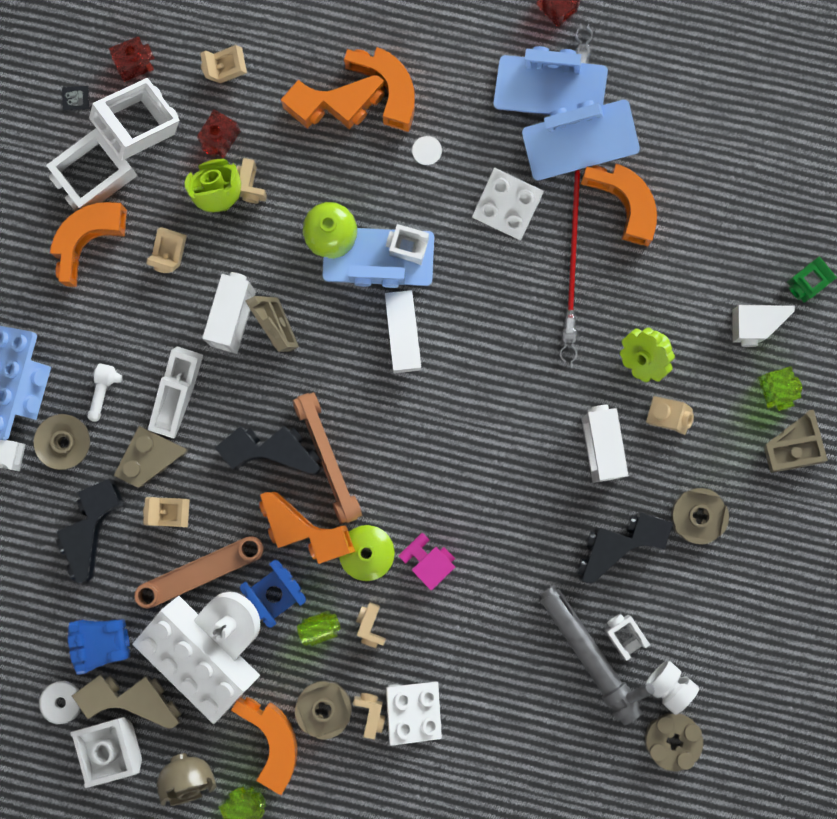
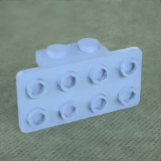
M535 46L533 49H526L525 57L503 55L499 61L494 107L498 110L550 115L551 111L560 108H566V111L577 109L578 103L593 100L594 104L599 103L602 106L608 69L604 65L581 63V54H576V51L570 49H562L560 52L549 51L546 47Z
M593 100L578 103L577 109L566 111V108L553 110L550 112L549 117L544 118L545 122L525 127L522 130L532 176L537 181L632 156L640 151L630 104L627 100H620L602 106L599 103L594 104Z
M358 228L355 244L349 252L335 259L324 257L323 278L327 282L354 283V285L368 287L371 284H382L383 287L397 288L399 285L429 286L432 283L434 234L431 231H424L429 233V241L422 265L408 260L390 256V248L386 247L389 232H395V230ZM402 239L399 249L412 252L415 242Z
M0 326V440H7L9 438L15 415L37 420L51 370L50 366L31 361L37 339L36 333Z

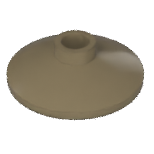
M58 414L47 418L39 425L34 436V449L37 457L46 466L57 470L70 469L80 464L86 457L90 447V435L86 426L78 418L67 414ZM68 438L69 445L65 448L61 447V440Z

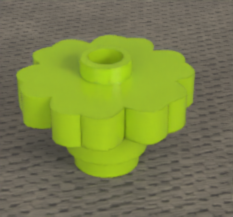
M649 327L643 331L636 328L622 339L624 348L620 351L623 365L626 368L632 369V374L635 378L641 379L644 382H649L651 379L659 382L672 371L670 362L674 360L675 355L672 351L670 340L664 334L654 331Z

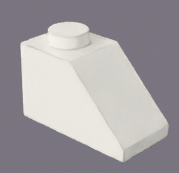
M738 305L732 310L733 342H741L742 347L758 346V343L767 339L795 311V306Z

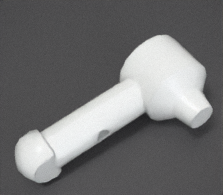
M101 363L98 364L93 373L96 387L90 411L88 412V419L92 422L99 421L107 386L109 387L113 383H120L122 380V375L116 373L113 366Z

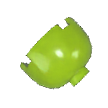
M213 159L204 162L198 166V172L194 175L190 172L184 182L187 194L192 202L203 211H226L240 197L241 180L236 165L234 163L230 165L226 159Z
M324 202L316 205L307 213L303 222L302 233L306 245L314 254L335 259L344 256L353 248L358 228L354 216L346 207L336 202Z

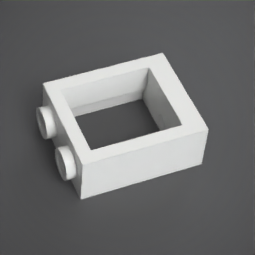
M148 78L94 102L89 116L91 122L121 161L175 135L180 121L176 111L168 106L162 98L160 90L153 86ZM142 101L160 126L132 139L114 116V113Z
M97 128L46 165L52 172L48 177L58 189L62 187L65 189L68 195L64 198L74 210L91 204L102 203L138 176L125 159L121 161ZM100 144L119 170L80 198L61 172Z
M231 272L230 276L221 275L202 338L211 347L235 354L238 353L250 313L246 300L255 296L256 293L250 282L246 280L247 277L242 274Z
M608 405L591 407L588 413L581 419L592 482L596 483L627 477L628 471L617 408L609 409Z

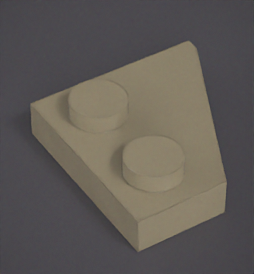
M253 296L246 300L248 307L278 352H290L299 347L278 297Z
M809 410L804 416L764 446L770 473L822 464L828 461L814 410Z
M139 426L114 476L138 488H142L154 476L162 473L170 464L187 454L188 449Z

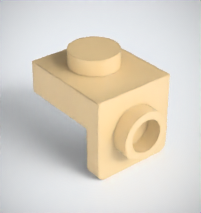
M238 45L215 54L208 51L200 53L202 59L201 69L207 79L221 84L247 73L243 50Z
M243 158L242 166H237L241 180L240 197H243L242 200L258 204L259 201H266L267 195L265 190L253 187L257 169L255 161Z
M162 227L157 229L152 256L147 258L146 264L153 266L154 270L161 273L173 272L181 264L187 235Z
M653 396L646 423L675 430L680 434L686 435L687 429L693 423V409L684 402Z
M146 497L143 509L144 525L188 527L190 499Z
M369 602L367 608L361 607L356 620L357 623L361 624L357 636L362 637L361 643L377 648L378 644L384 645L386 638L371 633L380 606Z
M361 693V697L355 696L353 705L369 708L364 737L375 740L376 732L382 733L385 716L380 715L383 702L377 701L378 696Z

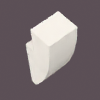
M412 290L385 293L394 373L421 370V360Z
M178 346L171 350L165 376L160 381L148 427L149 431L171 438L176 437L196 382L203 354Z

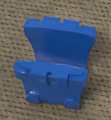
M278 560L269 563L274 571L254 586L250 587L246 581L240 586L241 592L256 608L260 620L263 619V622L268 627L275 626L277 623L274 618L294 603L298 602L301 606L306 601L305 596L300 591L299 584L295 579L292 580L293 577L290 572L283 568ZM277 586L282 590V598L279 602L271 603L267 600L266 591L268 588Z
M83 619L69 623L68 645L71 663L77 675L86 674L88 671H92L99 666L131 657L130 649L128 648L130 642L128 630L125 629V619L110 621H86Z

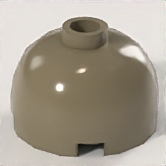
M186 753L170 758L171 763L162 769L157 780V790L162 806H165L166 801H170L171 806L188 803L201 798L202 794L200 791L208 788L210 793L217 787L210 766L198 757H187Z

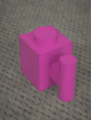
M422 532L398 556L405 563L414 556L419 563L412 571L432 590L455 568L452 564L455 558L445 547L441 550L435 547L427 554L422 548L430 540Z

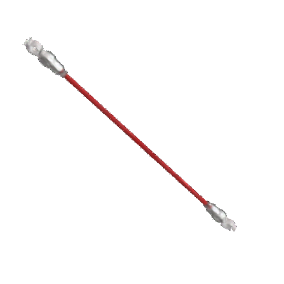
M580 24L577 33L582 30V24ZM589 24L587 31L591 34V38L586 44H581V40L578 39L576 33V40L579 43L576 48V54H581V63L588 64L591 57V47L588 43L593 35ZM576 170L574 176L569 298L561 337L563 344H565L562 350L566 348L567 344L573 345L577 341L576 317L573 309L580 170ZM571 346V348L575 350L577 357V350L573 346ZM560 352V357H561V359H562L564 362H566V360H564V359L562 358V355H561V352Z

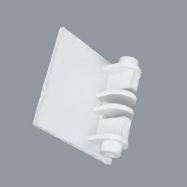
M494 167L472 218L521 240L544 191Z
M438 682L402 686L394 684L386 687L390 746L442 739Z

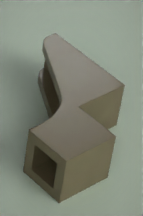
M101 674L72 695V698L87 719L93 718L105 709L122 708L168 729L175 727L181 722L178 718L181 715L178 707L172 700L169 703L162 696V693L165 692L164 688L156 678L151 680L149 676L144 677L119 696L117 691L120 690V687L111 675L106 677L104 674Z

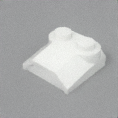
M118 717L70 732L77 751L85 788L129 777L140 772L142 756L134 727L125 717Z

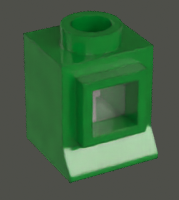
M819 256L789 279L787 283L790 286L789 290L792 295L805 303L834 281L837 276Z

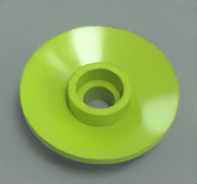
M370 525L359 526L349 531L355 552L339 557L340 563L347 574L361 581H372L385 575L393 564L395 554L394 545L387 533L378 527ZM363 548H369L372 551L370 558L365 559L361 556Z

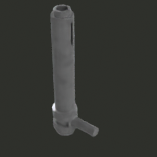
M551 586L540 594L542 598L541 603L602 692V699L607 706L613 708V715L617 721L621 720L623 725H627L636 720L642 714L639 709L641 705L638 701L654 694L655 689L653 685L647 683L631 691L625 682H621L561 591Z

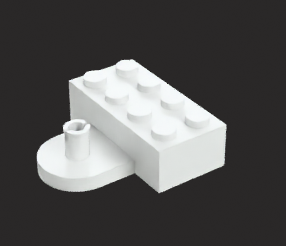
M224 592L217 595L199 614L178 596L155 616L132 644L213 724L227 712L260 676L240 656L257 637L260 630V618L254 605L238 593Z

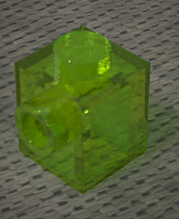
M792 366L758 377L768 409L777 406L778 411L795 406L793 401L802 398L800 394L802 392V384L799 378L795 377Z
M241 786L229 792L230 798L222 801L218 806L224 819H260L265 813L266 802L261 792H256L253 786L246 790L244 786Z

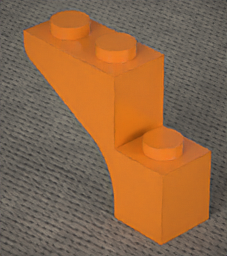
M373 75L331 91H317L298 80L282 97L281 103L283 109L307 129L312 123L316 125L323 118L325 109L350 129L354 124L359 125L367 115L366 110L372 104L376 105L381 101L385 94L384 80L379 76Z
M278 492L260 494L262 499L259 502L263 516L268 518L270 528H268L269 537L273 544L276 543L277 548L310 538L311 543L308 544L309 552L314 560L317 559L318 564L355 552L346 525L334 529L319 528L307 520Z

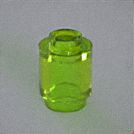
M328 610L302 620L301 624L297 625V631L304 646H315L338 637L337 631L341 629L337 615H331Z

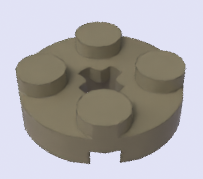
M696 488L682 493L674 502L671 510V521L674 531L685 541L693 544H707L716 540L725 532L729 522V511L716 492L705 488ZM698 508L703 509V514L707 515V519L701 520L700 524H697L696 519L693 518V512H697Z
M317 681L308 685L298 697L295 707V717L299 727L305 733L318 739H330L342 733L349 723L352 713V703L348 693L338 683L329 681ZM320 702L331 706V710L328 711V717L324 718L322 714L317 715L316 709L319 708Z
M668 712L654 719L649 724L645 734V746L649 756L661 768L669 771L688 770L693 767L702 753L703 737L701 729L692 719L681 713L675 715L672 712ZM674 734H678V739L681 741L680 746L670 749L671 745L667 743V738H673Z

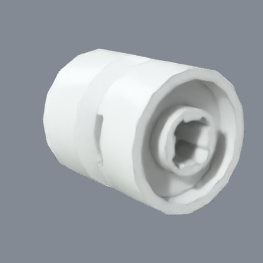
M666 660L650 675L645 684H652L655 689L652 695L656 698L662 697V704L676 715L692 702L699 691V687L687 676L681 677V671L672 662Z

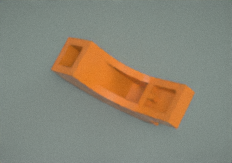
M376 47L373 57L361 49H355V51L347 49L344 57L345 69L368 76L376 75L384 80V86L389 97L383 113V124L409 132L414 117L415 95L411 77L404 65L391 53Z
M615 164L612 173H608L607 169L601 166L586 167L581 184L614 194L625 207L627 218L622 240L648 247L653 240L656 229L657 209L653 195L646 183L635 172L619 164Z
M102 202L85 206L75 211L61 224L53 238L50 254L57 259H61L56 264V277L59 278L60 283L67 287H77L79 257L82 249L89 241L104 235L125 236L127 209L121 203Z
M240 697L231 711L260 728L269 743L267 763L256 781L282 795L293 775L297 762L298 748L294 729L286 715L273 703L270 702L263 711L259 709L261 704L254 699L246 697L244 700Z

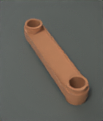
M314 392L298 396L292 400L299 420H305L318 456L322 460L321 464L336 499V502L333 503V508L340 524L357 520L358 517L362 516L361 508L356 497L349 495L318 416L321 413L318 399Z
M245 537L140 585L135 591V601L140 607L146 609L158 606L257 561L264 553V545L257 537ZM249 541L255 542L258 546V552L254 557L247 556L244 551V547ZM146 588H150L154 592V600L151 603H146L142 598V593Z

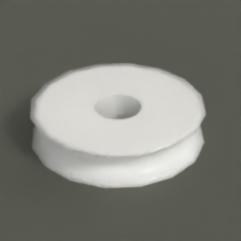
M57 681L47 686L39 700V707L43 717L54 724H66L74 720L80 714L81 709L72 698V695L79 691V689L68 681ZM59 697L64 698L66 701L64 708L57 705Z

